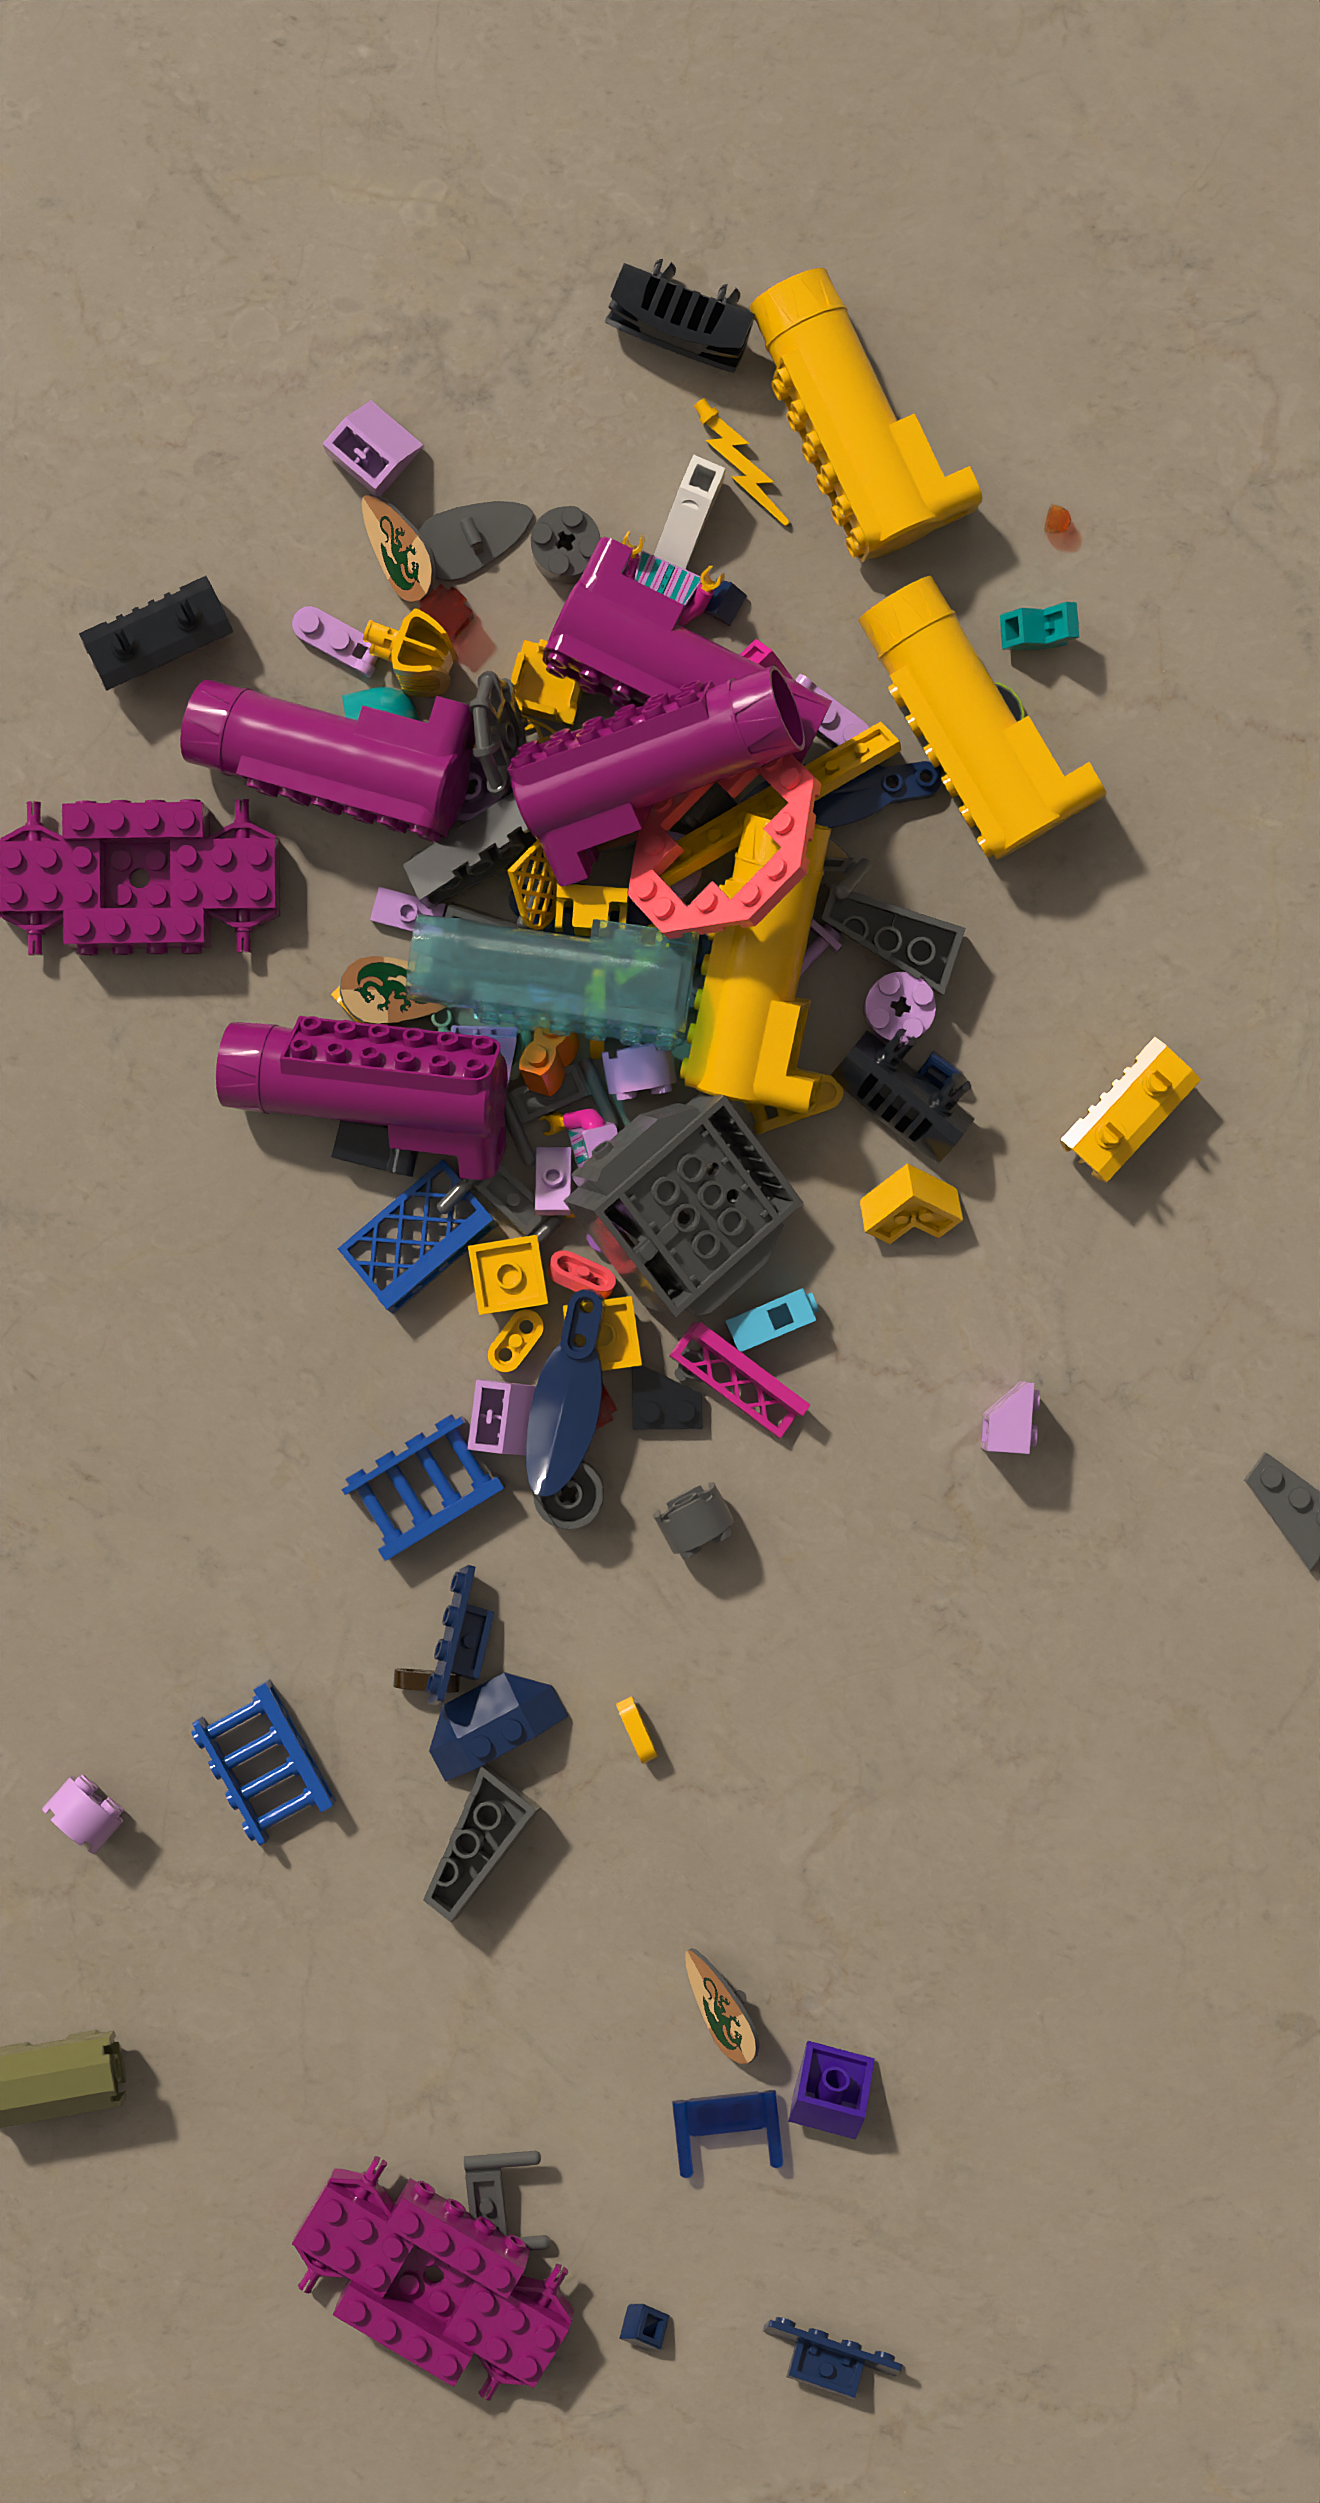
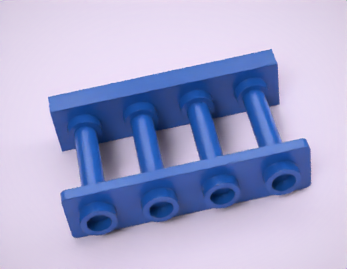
M453 1414L434 1424L438 1431L427 1438L421 1432L405 1442L408 1449L396 1456L392 1450L375 1461L378 1467L366 1474L362 1468L345 1479L348 1486L341 1489L344 1495L353 1490L357 1491L384 1536L382 1538L384 1545L378 1549L384 1561L506 1487L499 1475L491 1478L489 1473L485 1475L472 1452L467 1450L468 1446L456 1428L466 1422L463 1416L455 1419ZM443 1435L446 1436L473 1481L471 1486L474 1490L463 1497L459 1491L455 1493L427 1447L428 1444ZM414 1453L443 1498L441 1503L444 1508L434 1515L431 1514L430 1510L425 1511L397 1463ZM384 1471L414 1518L411 1520L414 1527L402 1533L400 1528L396 1529L368 1484V1481Z
M270 1679L253 1689L256 1696L252 1697V1702L209 1726L202 1716L192 1723L195 1729L191 1731L200 1749L206 1748L212 1760L208 1761L213 1775L217 1780L222 1778L228 1788L225 1795L233 1810L239 1809L245 1821L242 1822V1826L246 1835L251 1841L256 1839L259 1846L268 1841L269 1835L266 1829L309 1805L312 1807L317 1805L320 1812H323L332 1807L337 1801ZM259 1713L262 1716L267 1714L273 1725L269 1728L270 1732L226 1756L224 1755L215 1739L216 1737ZM275 1744L278 1746L283 1744L290 1756L286 1758L287 1762L242 1787L232 1768ZM293 1774L296 1777L298 1775L302 1777L307 1786L303 1789L304 1793L258 1817L249 1801L251 1797Z

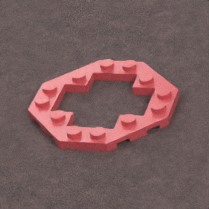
M792 754L768 762L764 767H757L717 781L735 799L760 774L788 802L763 828L781 847L780 850L732 899L712 881L687 906L660 877L684 851L668 831L715 782L653 804L642 829L638 831L627 895L668 939L681 938L683 933L695 931L700 935L725 931L727 926L740 925L742 928L756 926L808 873L809 859L806 857L808 842L813 840L816 821L813 807L815 798L820 795L821 783Z

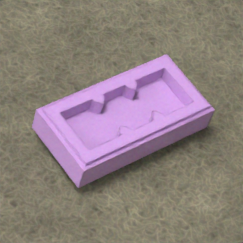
M379 887L370 921L438 939L447 905L440 903L428 909L416 896Z
M536 1147L535 1215H570V1209L563 1200L571 1194V1147Z

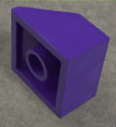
M807 2041L793 2092L788 2122L856 2140L866 2116L875 2058Z

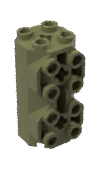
M98 2030L69 2034L63 2040L35 2045L24 2042L0 2047V2128L122 2106L126 2100V2091L119 2092V2084L126 2083V2072L120 2043L113 2040L116 2037L114 2030L102 2033Z

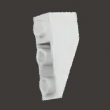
M693 455L677 492L654 556L686 570L724 482L726 468Z

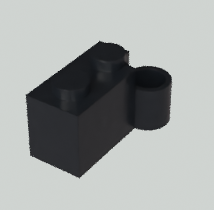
M340 1120L331 1157L413 1177L419 1151L390 1148L388 1126L382 1127L374 1124Z

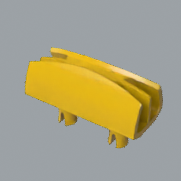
M414 608L403 619L399 631L369 620L363 635L364 642L371 643L369 653L372 656L374 655L392 662L393 670L404 694L416 697H434L443 695L447 691L451 683L450 670L453 663L459 660L448 634L436 620L417 608Z
M1156 1037L1134 1059L1132 1068L1127 1067L1123 1071L1121 1080L1118 1081L1116 1079L1111 1084L1109 1093L1106 1094L1104 1092L1099 1097L1098 1105L1096 1107L1092 1105L1087 1110L1088 1115L1084 1120L1080 1118L1060 1140L1064 1151H1074L1081 1158L1078 1163H1087L1093 1169L1091 1175L1102 1182H1108L1201 1081L1199 1076L1182 1059Z

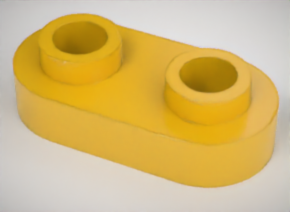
M525 1309L516 1312L510 1318L488 1350V1360L494 1369L500 1372H510L521 1364L543 1333L544 1323L538 1313ZM524 1320H529L533 1324V1330L528 1334L520 1330V1324ZM509 1348L512 1351V1358L509 1361L500 1359L499 1352L501 1349Z

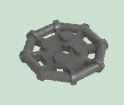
M485 671L478 677L477 684L479 688L475 699L470 701L469 711L473 714L476 741L473 753L475 757H479L488 780L487 789L494 796L502 795L506 797L513 792L511 777L507 769L512 762L511 759L519 754L518 748L526 744L525 727L528 726L526 717H522L515 698V686L511 680L507 678L500 679L496 673Z

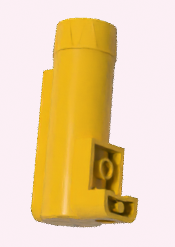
M815 268L789 277L766 290L752 302L750 311L755 314L754 319L766 343L765 348L770 353L777 367L773 376L774 380L771 382L773 391L779 401L784 400L789 411L786 413L789 426L793 432L798 431L803 441L801 450L804 458L809 464L813 463L818 473L816 476L817 485L823 495H828L833 505L830 508L833 520L838 527H843L848 537L845 539L846 547L852 558L858 557L861 562H864L870 558L890 554L921 539L933 530L977 510L982 503V493L971 467L968 466L944 477L915 413L897 421L854 330L847 307L840 299L825 268Z
M932 576L921 578L894 592L859 618V624L878 654L877 659L882 663L893 683L888 686L892 697L899 708L906 705L910 715L905 718L916 738L923 735L928 745L923 747L934 768L941 765L946 773L945 776L941 777L942 782L952 798L958 795L964 805L959 808V811L969 828L976 825L980 831L981 836L976 839L987 859L994 855L998 861L1044 835L1107 795L1090 762L1064 776L1029 715L1018 722L1016 721L965 634L956 616V612L951 610Z
M746 811L738 852H735L733 877L726 879L725 885H719L721 890L730 899L780 850L781 847L763 829L776 815ZM815 824L813 840L808 842L806 857L809 859L808 873L756 926L742 928L740 925L727 926L725 931L708 934V940L713 941L711 953L705 954L701 975H706L703 989H698L694 1002V1009L699 1010L696 1024L691 1023L687 1036V1043L692 1044L689 1058L684 1057L680 1070V1078L685 1079V1086L713 1096L725 1095L727 1099L739 1102L765 1104L807 1115L814 1111L818 1102L824 1074L797 1068L811 1000L797 997L796 993L817 894L825 872L823 866L831 833L830 828Z

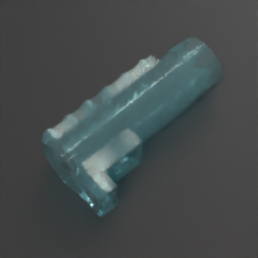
M418 914L414 925L408 960L406 999L441 1004L448 1008L473 1009L474 1018H478L481 1023L491 1026H499L501 1022L513 1023L517 1029L534 1031L536 1027L550 1029V1033L560 1036H569L571 1032L585 1034V1038L595 1041H604L606 1037L620 1039V1043L625 1045L639 1046L641 1042L655 1044V1048L660 1050L675 1051L676 1046L684 1044L700 934L696 931L683 933L681 938L668 939L658 928L593 919L591 937L585 938L482 923L462 917L446 918Z

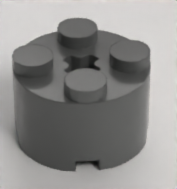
M563 506L551 509L538 519L531 532V549L535 565L544 577L563 584L571 585L578 582L600 540V533L594 520L576 506ZM564 540L568 543L572 542V550L567 551L564 547L561 548L560 542Z
M582 1460L574 1476L566 1484L569 1488L573 1486L577 1488L578 1491L575 1493L576 1501L572 1502L569 1498L563 1501L560 1497L563 1493V1488L554 1495L541 1497L533 1492L536 1510L548 1524L561 1529H577L590 1523L598 1514L604 1499L603 1482L597 1470L584 1460Z
M714 1482L708 1483L709 1490L704 1491L700 1485L678 1495L666 1503L669 1510L662 1514L658 1509L653 1514L671 1551L674 1554H680L682 1559H687L697 1554L701 1550L700 1546L712 1540L713 1543H718L732 1534L730 1527L734 1523V1518Z

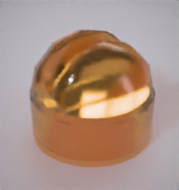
M1051 504L1047 513L1044 531L1053 534L1062 533L1071 525V515L1064 507Z

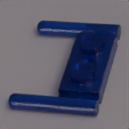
M776 2090L672 2101L681 2177L690 2178L694 2174L690 2136L696 2137L766 2128L771 2167L780 2168L783 2166L784 2159Z

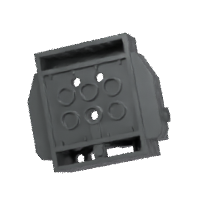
M704 1092L697 1094L686 1105L676 1103L639 1114L610 1141L607 1140L597 1145L592 1151L593 1156L583 1164L582 1168L578 1167L570 1175L578 1188L563 1200L640 1302L646 1307L675 1318L683 1311L700 1316L712 1313L767 1263L784 1227L782 1222L803 1204V1201L726 1096L721 1094L713 1096ZM713 1163L714 1170L708 1175L707 1166ZM733 1190V1199L731 1201H728L727 1193L728 1191ZM681 1211H684L685 1219L679 1222L678 1215ZM618 1230L625 1232L635 1245L633 1249H631Z

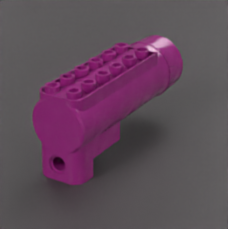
M608 537L600 538L580 579L567 598L544 648L542 659L547 665L546 671L560 679L568 677L578 682V687L583 691L596 695L598 692L610 698L609 702L618 708L631 704L638 708L648 704L647 700L652 696L662 692H667L668 696L678 693L683 685L694 680H700L701 683L712 680L716 687L731 678H740L765 668L680 626L684 605L627 577L626 575L629 570L628 562L632 556L633 549ZM784 676L795 699L805 736L804 749L792 754L802 764L832 700L809 690L796 682V680Z
M772 665L740 678H731L716 687L712 680L701 683L700 680H694L683 685L678 693L668 696L667 692L659 693L649 698L646 705L638 708L634 704L627 705L617 710L614 717L603 720L602 716L595 717L586 721L582 725V729L571 732L569 728L563 729L551 735L550 741L539 744L535 740L519 747V754L511 759L512 762L507 769L511 777L514 797L527 828L539 840L559 886H567L587 879L592 871L593 863L597 862L600 856L596 845L642 829L653 804L757 767H764L768 762L803 750L805 736L801 717L789 685L780 670Z
M209 679L202 681L194 690L185 710L180 735L181 753L186 762L220 771L226 776L244 778L247 780L246 786L257 789L258 793L274 798L280 795L289 798L290 802L306 807L312 804L321 807L322 811L341 816L343 810V813L353 816V819L373 825L376 819V822L385 825V828L402 834H406L408 828L409 832L417 834L419 838L438 843L440 838L447 839L449 830L462 809L469 783L470 760L476 743L473 714L469 711V705L436 696L428 723L363 705L358 720L271 697L250 688H238Z
M299 1016L294 1028L281 1027L276 1024L231 1022L222 1036L216 1064V1090L219 1102L223 1107L263 1114H290L388 1126L390 1148L458 1156L459 1176L466 1179L485 1180L493 1177L498 1172L507 1147L504 1113L508 1082L507 1064L505 1057L501 1054L500 1043L489 1036L429 1031L419 1028L387 1026L384 1024H367L350 1020L323 1019L315 1016Z

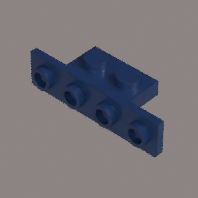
M472 1565L459 1569V1572L456 1571L451 1581L450 1591L454 1592L451 1605L446 1607L443 1615L442 1624L446 1626L443 1639H439L436 1645L434 1658L438 1662L435 1673H431L426 1687V1693L430 1694L428 1704L431 1705L444 1702L450 1674L474 1681L478 1680L494 1611L467 1604L476 1568Z
M776 2317L775 2321L769 2320L763 2328V2332L795 2342L787 2378L851 2400L856 2396L863 2366L892 2376H896L902 2370L903 2365L895 2362V2356L889 2353L875 2351L874 2354L862 2351V2345L850 2340H842L841 2343L828 2339V2333L818 2329L809 2328L808 2332L795 2328L796 2323L786 2318Z

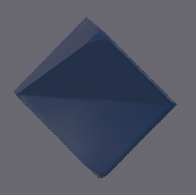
M629 2304L619 2339L645 2350H661L670 2315L645 2304Z

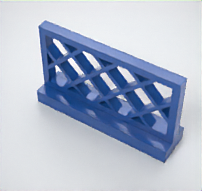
M444 1159L337 1248L377 1296L385 1309L392 1314L397 1312L469 1251L468 1246L476 1245L499 1225L470 1190L461 1200L470 1201L476 1208V1211L466 1220L453 1219L454 1208L448 1213V1218L429 1217L431 1198L443 1199L447 1195L432 1193L433 1179L445 1171L451 1179L450 1190L460 1181V1178ZM426 1186V1192H419ZM412 1197L425 1198L423 1217L405 1215L406 1202ZM400 1208L399 1215H394L393 1213ZM386 1219L399 1220L397 1239L379 1238L380 1224ZM405 1220L423 1222L421 1241L403 1240ZM429 1222L447 1223L446 1237L440 1242L427 1241ZM453 1224H460L452 1231ZM373 1231V1237H366ZM359 1242H372L370 1262L357 1261L349 1250ZM378 1243L396 1244L395 1263L376 1262ZM402 1245L420 1246L419 1260L413 1265L400 1264ZM426 1246L433 1247L426 1253ZM362 1266L370 1267L369 1275ZM375 1268H394L393 1282L381 1290L374 1282ZM400 1269H407L399 1276Z

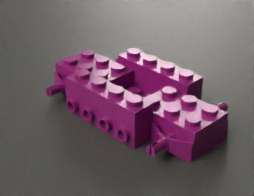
M182 799L180 802L145 800L144 803H131L128 800H112L110 803H97L96 801L82 800L75 803L62 804V836L45 828L44 824L41 823V802L28 801L26 802L27 822L25 826L0 838V918L26 931L28 935L29 956H42V935H45L46 931L63 924V944L73 950H77V955H98V949H112L113 955H132L133 949H146L147 954L164 955L168 954V948H181L182 954H202V948H211V917L235 928L237 933L236 953H243V940L244 952L251 953L250 932H253L254 928L280 916L279 839L275 835L252 824V821L249 820V799H235L234 823L211 835L210 809L201 800ZM140 869L146 870L150 876L149 883L144 888H135L131 882L133 873Z
M375 2156L368 2170L363 2173L334 2168L297 2230L291 2244L295 2246L308 2269L298 2284L299 2289L303 2290L308 2280H310L304 2292L311 2293L317 2280L322 2276L349 2278L340 2294L333 2316L453 2387L470 2362L473 2353H475L488 2373L487 2380L478 2392L482 2398L486 2394L485 2400L491 2401L494 2393L502 2383L529 2385L534 2388L569 2332L573 2320L574 2309L559 2291V2286L569 2273L567 2268L563 2267L561 2270L562 2265L556 2264L548 2279L545 2278L544 2280L522 2276L530 2249L526 2248V2244L522 2239L512 2234L508 2236L501 2234L496 2229V2226L485 2217L479 2216L477 2220L474 2219L460 2202L441 2197L435 2193L436 2191L431 2185L424 2181L416 2182L410 2178L394 2204L390 2196L378 2183V2178L387 2166V2162L383 2159L377 2170H375L381 2157ZM429 2267H438L442 2270L444 2278L437 2282L431 2281L426 2277L425 2270Z

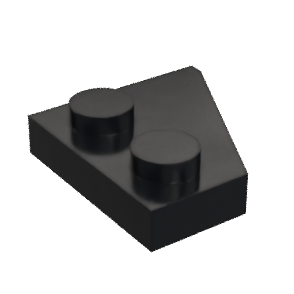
M643 1365L632 1367L633 1430L702 1429V1393Z

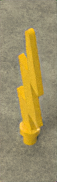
M705 398L699 400L693 406L701 416L699 421L703 426L707 424L722 437L706 441L746 475L731 477L783 525H789V519L757 485L775 482L733 447L750 443L718 417L719 411L716 407L711 408Z

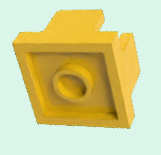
M540 639L538 644L524 640L521 652L517 654L511 676V682L515 686V698L521 713L573 727L583 690L578 687V682L568 677H565V679L557 678L546 671L547 665L542 659L544 648L548 641Z
M557 883L556 932H563L565 907L573 908L572 925L576 936L607 938L609 936L611 912L620 911L618 935L626 937L629 907L628 888L577 884L559 886Z
M538 1235L468 1246L479 1315L549 1304Z
M632 1296L604 1300L605 1312L597 1345L602 1371L642 1365ZM583 1303V1309L586 1312H592L593 1303ZM568 1305L563 1306L564 1319ZM577 1334L575 1338L576 1343L579 1346H585V1336Z

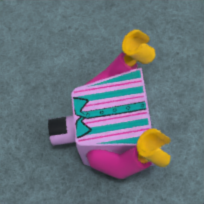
M628 531L622 544L632 548L633 551L628 562L629 570L626 576L683 604L684 609L680 626L686 625L701 615L710 602L714 589L725 580V574L722 573L717 581H712L709 577V571L713 566H709L702 572L701 576L696 575L643 551L642 547L645 543L643 534L640 537L639 545L630 544L628 540L630 531Z
M593 1109L567 1112L564 1115L556 1111L540 1118V1121L548 1120L551 1125L550 1130L543 1132L545 1136L564 1131L565 1128L568 1129L577 1166L580 1168L593 1156L592 1151L597 1145L607 1140L610 1141L618 1134L616 1125L605 1122L602 1116ZM573 1213L566 1215L567 1218L575 1217Z

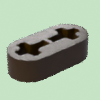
M397 1668L394 1670L393 1687L426 1691L428 1679L431 1673H435V1670ZM450 1674L446 1693L459 1692L460 1676Z

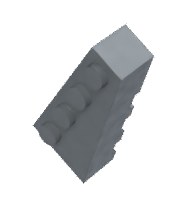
M837 887L830 888L820 919L822 922L827 923L835 930L901 971L907 972L917 979H923L938 994H945L966 928L855 892H851L845 899H839L835 895Z

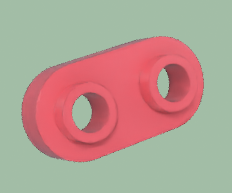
M570 1251L555 1252L547 1267L549 1277L557 1284L575 1292L582 1289L596 1290L602 1295L604 1300L610 1297L616 1284V1278L608 1268Z

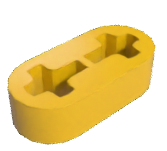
M631 1696L616 1703L641 1763L644 1764L659 1757L634 1698Z

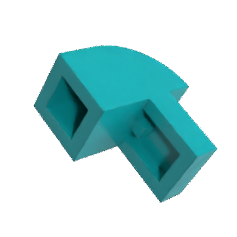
M1064 602L1045 609L1019 608L1001 614L1002 649L1025 651L1050 649L1065 646L1067 641L1079 638L1077 602Z

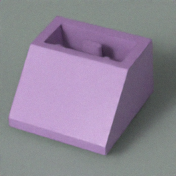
M372 400L346 416L322 443L326 454L371 493L379 497L384 494L424 447L420 441Z
M477 1379L467 1450L526 1456L528 1421L536 1386Z
M1027 1381L1018 1382L983 1413L982 1449L995 1452L1030 1454V1446L1036 1447L1037 1425L1032 1424V1413L1039 1410L1040 1391L1034 1389L1035 1383Z

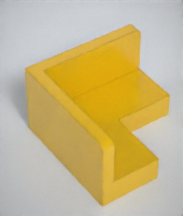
M908 1163L860 1200L865 1233L888 1244L893 1243L913 1227L940 1238L963 1221L957 1189Z

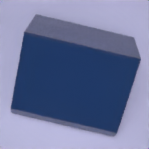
M723 581L714 589V594L704 612L731 626L747 595L732 582Z
M933 1050L918 1072L939 1089H942L954 1073L960 1074L961 1070Z

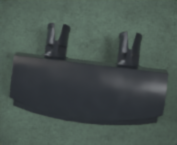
M663 259L656 261L652 273L626 263L623 264L610 296L612 298L609 304L611 311L604 323L690 359L731 373L736 371L744 355L755 316L752 312L736 307L741 297V293L737 288L726 298L728 284H724L720 287L716 298L708 297L701 294V292L672 283L671 279L676 273V267L672 262L663 273L660 272Z
M207 576L179 587L180 591L174 594H170V592L164 594V598L155 602L153 599L147 602L148 605L141 609L135 607L131 609L132 613L123 616L120 614L116 616L115 621L108 624L105 621L79 633L87 654H89L106 691L234 633Z
M867 1030L833 1071L831 1076L862 1106L896 1134L931 1159L940 1163L975 1120L974 1116L958 1104L965 1093L971 1089L969 1080L958 1089H955L954 1087L961 1074L954 1073L944 1087L939 1089L903 1059L910 1049L916 1045V1038L914 1036L903 1045L900 1044L907 1030H897L895 1036L887 1045Z

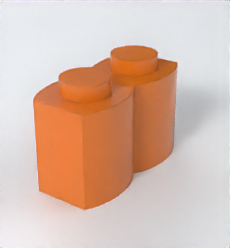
M548 1011L537 1023L534 1031V1041L524 1049L519 1061V1069L528 1090L551 1097L562 1085L565 1077V1067L574 1060L579 1049V1038L571 1018Z

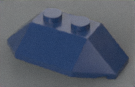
M503 1672L442 1705L429 1752L446 1782L475 1770L537 1737L568 1717V1714L551 1684Z

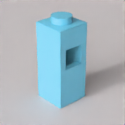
M801 1288L727 1319L725 1322L737 1350L743 1352L816 1321L814 1313L819 1312V1308L812 1292L805 1294L804 1289Z

